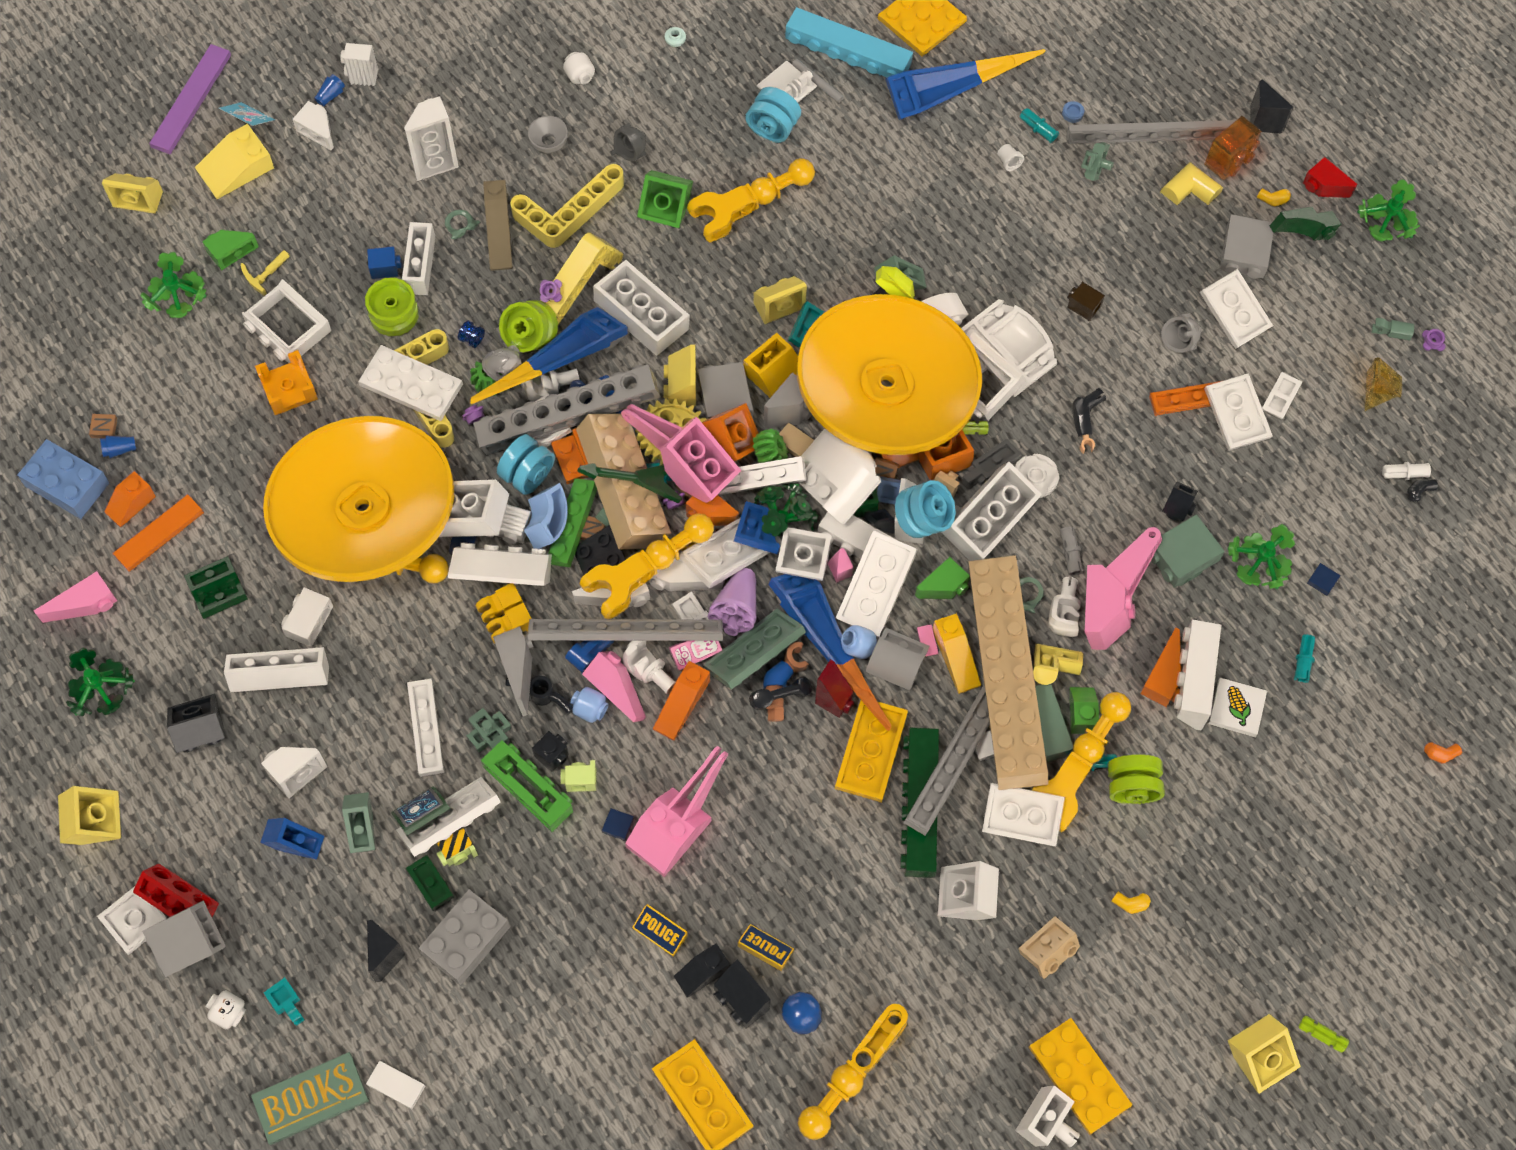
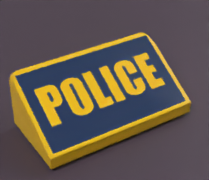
M648 904L643 908L632 927L673 957L688 937L686 930Z
M751 924L738 941L739 948L780 971L783 970L794 951V948Z

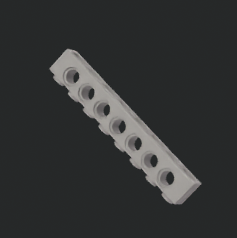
M649 364L637 365L630 371L624 373L617 372L609 378L593 380L588 385L572 387L567 392L558 395L551 394L543 400L537 402L530 401L522 407L506 409L501 414L495 416H485L480 421L474 422L479 447L487 455L507 449L512 442L524 434L537 439L579 425L588 414H612L627 409L629 404L636 406L660 398V393L654 372ZM636 383L634 388L628 389L630 384ZM615 390L611 396L606 397L609 391ZM592 398L590 403L584 404L586 399ZM566 405H571L567 411H562ZM549 412L545 418L540 419L543 413ZM527 419L524 425L519 426L522 420ZM505 426V429L501 433H497L501 427Z

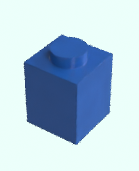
M394 246L367 249L368 268L371 279L399 277L398 268H402L401 256L396 255Z

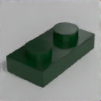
M428 855L406 867V870L432 911L454 898Z

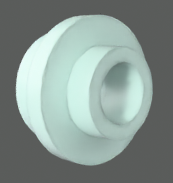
M672 27L665 32V41L672 47H679L686 40V34L681 28Z

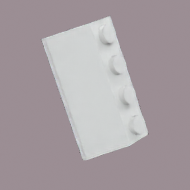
M440 96L418 103L404 127L417 181L459 167L449 117Z
M461 543V547H455L453 550L448 578L544 586L550 582L552 554H546V549L532 548V552H522V547L508 546V550H499L498 545H484V548H475L474 543Z
M1192 619L1189 627H1185L1183 631L1182 641L1186 642L1185 650L1182 649L1179 663L1183 664V671L1179 672L1177 678V686H1180V695L1176 694L1174 709H1178V719L1196 730H1202L1211 715L1221 625Z

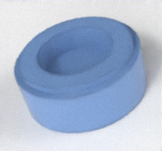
M1071 101L1064 105L1062 116L1066 121L1076 123L1082 120L1084 107L1080 103Z

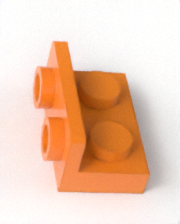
M576 428L572 429L571 436L551 442L566 484L573 483L575 478L585 479L588 477L577 471L580 466L587 465L588 462Z

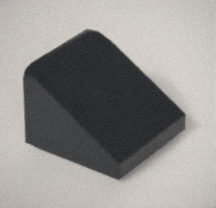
M886 509L864 514L865 519L874 528L895 534V519Z

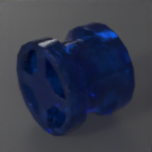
M467 320L461 326L457 338L461 342H468L469 346L475 349L483 340L485 329L480 326L476 327L473 322Z

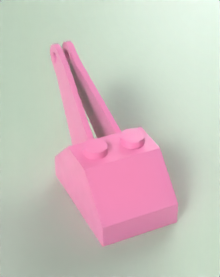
M629 404L627 409L621 412L625 421L636 428L661 451L665 472L681 490L705 503L711 501L741 472V469L697 417L691 419L683 427H680L633 404Z
M1150 527L1145 530L1106 568L1103 565H1087L1085 634L1091 649L1106 650L1131 627V619H1135V604H1132V595L1162 542L1159 529Z
M719 746L713 749L703 765L680 792L675 788H671L656 798L640 817L625 843L630 851L663 877L667 875L712 821L711 817L701 808L721 766L728 756V753L724 751L717 758L721 751ZM710 768L692 801L687 799V796Z

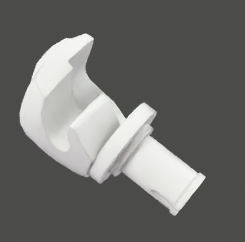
M577 368L560 373L552 370L549 372V376L540 375L521 383L520 386L530 401H537L548 393L549 395L558 394L560 386L569 385L573 380H579Z
M1064 577L1061 595L1054 596L1051 603L1048 627L1057 635L1075 637L1079 633L1078 620L1080 615L1077 611L1081 607L1080 600L1075 597L1078 580L1072 577L1071 585L1068 586L1069 577Z
M631 641L627 645V649L622 657L623 665L626 666L627 670L644 683L654 681L665 694H669L676 681L663 671L665 662L660 658L656 660L647 649L646 641Z

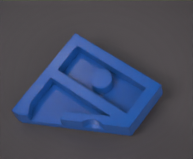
M746 501L733 542L778 554L780 545L776 542L775 536L762 531V525L764 524L762 516L767 515L769 508Z

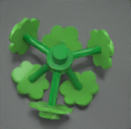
M1403 179L1399 180L1397 184L1391 186L1393 192L1391 194L1392 198L1389 201L1384 200L1381 194H1376L1373 198L1368 199L1367 204L1369 206L1367 208L1365 199L1362 200L1363 205H1359L1357 213L1360 214V218H1365L1366 223H1368L1367 214L1369 216L1373 215L1375 220L1380 219V217H1386L1382 226L1374 225V227H1369L1370 234L1374 239L1378 241L1393 239L1390 231L1386 229L1392 216H1394L1393 220L1395 222L1393 225L1396 231L1403 229L1404 231L1397 238L1401 236L1404 239L1413 238V235L1417 233L1415 229L1420 227V225H1417L1416 212L1402 209L1403 203H1407L1408 200H1413L1416 197V193L1413 191V184H1408Z
M170 252L169 254L161 253L157 266L162 268L163 278L153 277L150 280L151 285L148 286L147 290L149 293H152V298L142 292L140 295L143 298L142 303L145 305V308L151 311L153 309L161 311L162 309L155 301H161L162 299L167 301L172 294L174 304L169 306L166 313L172 318H182L193 309L192 305L195 306L197 301L202 302L203 298H206L207 290L203 288L205 285L203 278L198 276L195 271H192L190 274L185 273L182 279L178 278L177 274L173 273V271H180L184 259L181 256H177L175 252ZM179 287L185 291L187 297L196 295L192 305L187 304V302L179 303L176 292Z
M1280 524L1278 527L1271 529V541L1266 542L1262 540L1261 534L1253 533L1251 536L1244 537L1245 543L1241 547L1239 545V536L1234 537V541L1230 542L1228 547L1229 556H1232L1233 562H1238L1239 552L1247 554L1249 559L1258 558L1252 567L1249 565L1244 567L1238 566L1237 576L1241 581L1248 585H1260V574L1256 572V569L1261 562H1267L1266 574L1272 578V581L1262 583L1261 585H1269V589L1275 588L1276 590L1283 586V581L1288 580L1286 576H1289L1292 572L1290 567L1292 561L1282 554L1275 556V547L1279 545L1281 549L1286 547L1292 548L1295 545L1293 532L1289 531L1285 525Z

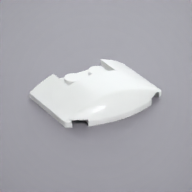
M998 299L961 329L968 338L974 331L1023 374L1026 382L1012 395L1016 397L1056 366L1057 359L1054 358L1052 342L1042 326L1020 307L1003 304L1004 300ZM974 347L979 360L1000 382V385L1004 387L1011 378Z
M826 429L819 434L801 455L804 457L807 481L799 483L843 525L881 482L880 476H876L875 472L877 465L868 451L840 440Z

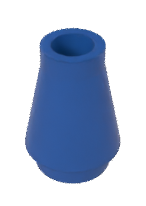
M334 74L326 77L314 100L324 107L343 92L345 84Z
M106 436V438L100 439L103 457L109 456V458L136 450L134 436Z

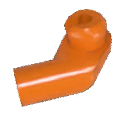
M1430 742L1425 745L1424 752L1430 759L1443 764L1461 755L1462 749L1456 743L1448 748H1444Z

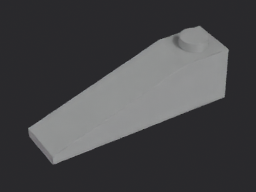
M519 626L493 638L522 716L528 715L533 660L530 648L533 647L531 640H528V634L524 635Z

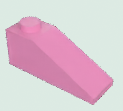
M96 571L40 606L34 612L44 623L105 612L117 600Z
M612 651L599 652L582 675L633 722L643 721L646 718L627 668L620 662L621 658Z

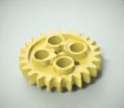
M665 398L663 405L657 400L655 406L649 404L647 412L662 419H667L669 422L683 427L695 417L701 422L707 420L706 418H699L701 411L693 412L694 405L687 408L686 401L679 405L677 399H674L673 403L670 404L668 399ZM636 429L635 432L638 433L636 439L641 441L640 449L646 448L644 455L648 456L651 454L653 455L652 462L659 459L660 465H664L661 451Z

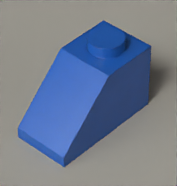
M286 818L268 819L260 843L281 852L316 860L324 835Z

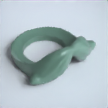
M465 210L452 211L445 219V227L452 234L451 239L461 238L467 230H474L480 223L479 220H474L471 214ZM456 215H462L467 218L468 224L466 227L456 230L451 227L450 220Z
M1021 578L1020 586L1029 582L1038 587V596L1034 600L1023 603L1025 611L1035 613V606L1043 598V587L1035 578Z

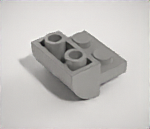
M885 627L873 650L866 672L911 690L930 646Z

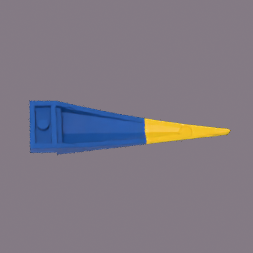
M1042 49L972 62L909 70L889 76L885 80L898 119L901 120L920 114L1043 54L1046 50Z
M599 307L585 312L527 361L500 380L472 396L470 399L471 404L610 346V342L627 335L628 327Z

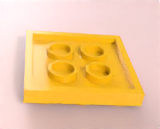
M896 0L878 14V20L923 57L967 21V16L948 0Z

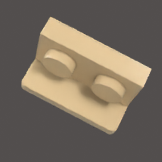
M1053 917L1018 949L1020 954L1038 969L1040 976L1045 979L1048 975L1056 972L1067 958L1075 955L1080 945L1076 933L1057 917Z

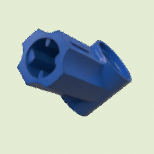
M584 640L582 643L579 642L572 646L565 658L583 674L599 652H604L614 640Z

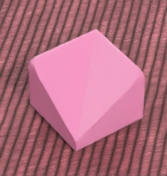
M841 548L827 563L836 583L853 575V565L845 549Z

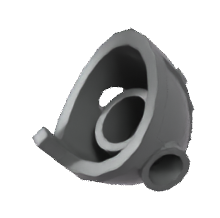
M627 123L615 131L614 150L610 151V154L612 156L618 154L628 161H635L646 155V134L637 128L631 127L630 123Z

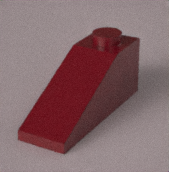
M830 659L817 679L815 704L840 718L843 712L848 714L854 704L852 700L853 690L836 663Z

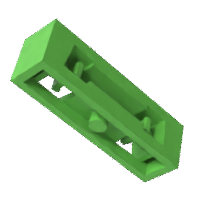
M501 740L481 759L483 768L543 825L553 832L573 813L572 800L564 792L559 794L553 788L555 784L546 775L541 777L536 772L538 770L537 767L529 759L524 761L519 756L520 751L512 743L507 745ZM513 764L517 767L518 773L544 796L540 801L541 808L537 804V799L510 775L515 771Z

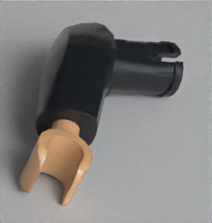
M1097 388L1084 398L1077 397L1073 401V419L1078 437L1083 438L1080 445V451L1083 454L1085 452V444L1091 447V453L1095 447L1094 440L1089 438V435L1093 434L1090 412L1092 408L1106 401V395L1099 396L1104 393L1100 388Z

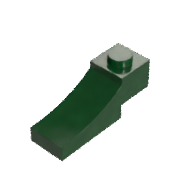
M1312 206L1282 211L1269 227L1273 233H1298L1311 237L1313 241L1331 239L1336 234L1335 231L1341 226V223L1333 211L1317 213Z

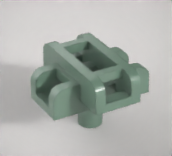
M1105 142L1096 143L1093 149L1086 150L1081 167L1086 169L1085 177L1087 179L1096 181L1099 179L1102 168L1110 171L1113 168L1114 162L1106 160L1110 144Z
M482 708L468 719L474 730L466 736L478 752H481L487 746L492 750L501 740L505 743L509 741L505 733L511 729V724L500 711L491 717ZM483 718L486 719V720H484L481 724H479V725L477 724V723H478L479 721H481Z

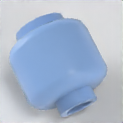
M852 625L842 634V649L850 656L866 659L872 655L877 644L876 635L870 629L859 625Z
M585 687L580 692L576 691L570 702L573 704V714L590 723L596 720L600 721L604 717L609 705L604 694L590 687Z

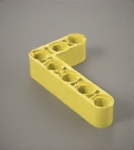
M617 164L606 166L553 216L527 196L516 195L510 202L512 216L515 221L548 247H559L623 188V169Z
M587 233L582 237L554 279L562 282V287L560 288L562 299L559 302L549 300L546 304L555 312L558 325L598 265L601 264L613 270L615 268L614 265L616 263L619 264L623 258L622 252L592 233Z
M434 329L394 351L428 365L445 356L449 351V344L445 332L440 329ZM416 353H422L419 356H414ZM414 410L431 438L439 447L446 448L454 442L453 429L445 415L439 421L434 418H427V415ZM447 432L446 435L439 436L440 433Z

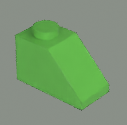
M220 230L202 241L206 252L221 271L259 247L254 234L249 232Z
M949 557L916 587L915 596L918 599H953L957 594L961 596L969 588L970 575Z
M1070 687L1071 734H1085L1086 728L1092 731L1099 720V702L1094 688Z

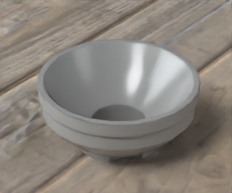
M539 117L528 128L529 141L540 152L551 153L558 151L567 141V127L557 117ZM546 136L555 138V142L551 145L544 144L542 140Z

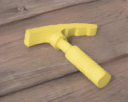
M283 250L265 268V271L256 278L249 274L243 263H241V269L249 284L265 296L267 294L266 290L260 284L265 282V278L269 274L272 275L290 255Z

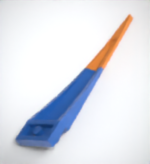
M788 574L771 578L768 585L780 599V606L791 618L803 625L806 631L804 634L828 662L831 659L836 663L852 690L885 729L889 731L891 724L871 692L853 656L846 654L842 649V633L820 582L815 579Z

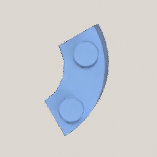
M560 483L528 499L531 507V520L524 531L533 548L540 549L552 544L560 537L565 528L568 512L567 501Z

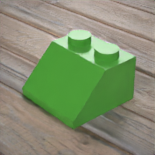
M654 170L649 171L645 174L637 217L680 228L690 200L693 181Z

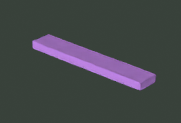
M210 44L150 141L151 148L167 154L172 153L231 56L229 50Z

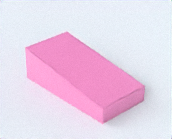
M932 624L917 627L919 641L930 646L926 657L937 655L938 649Z

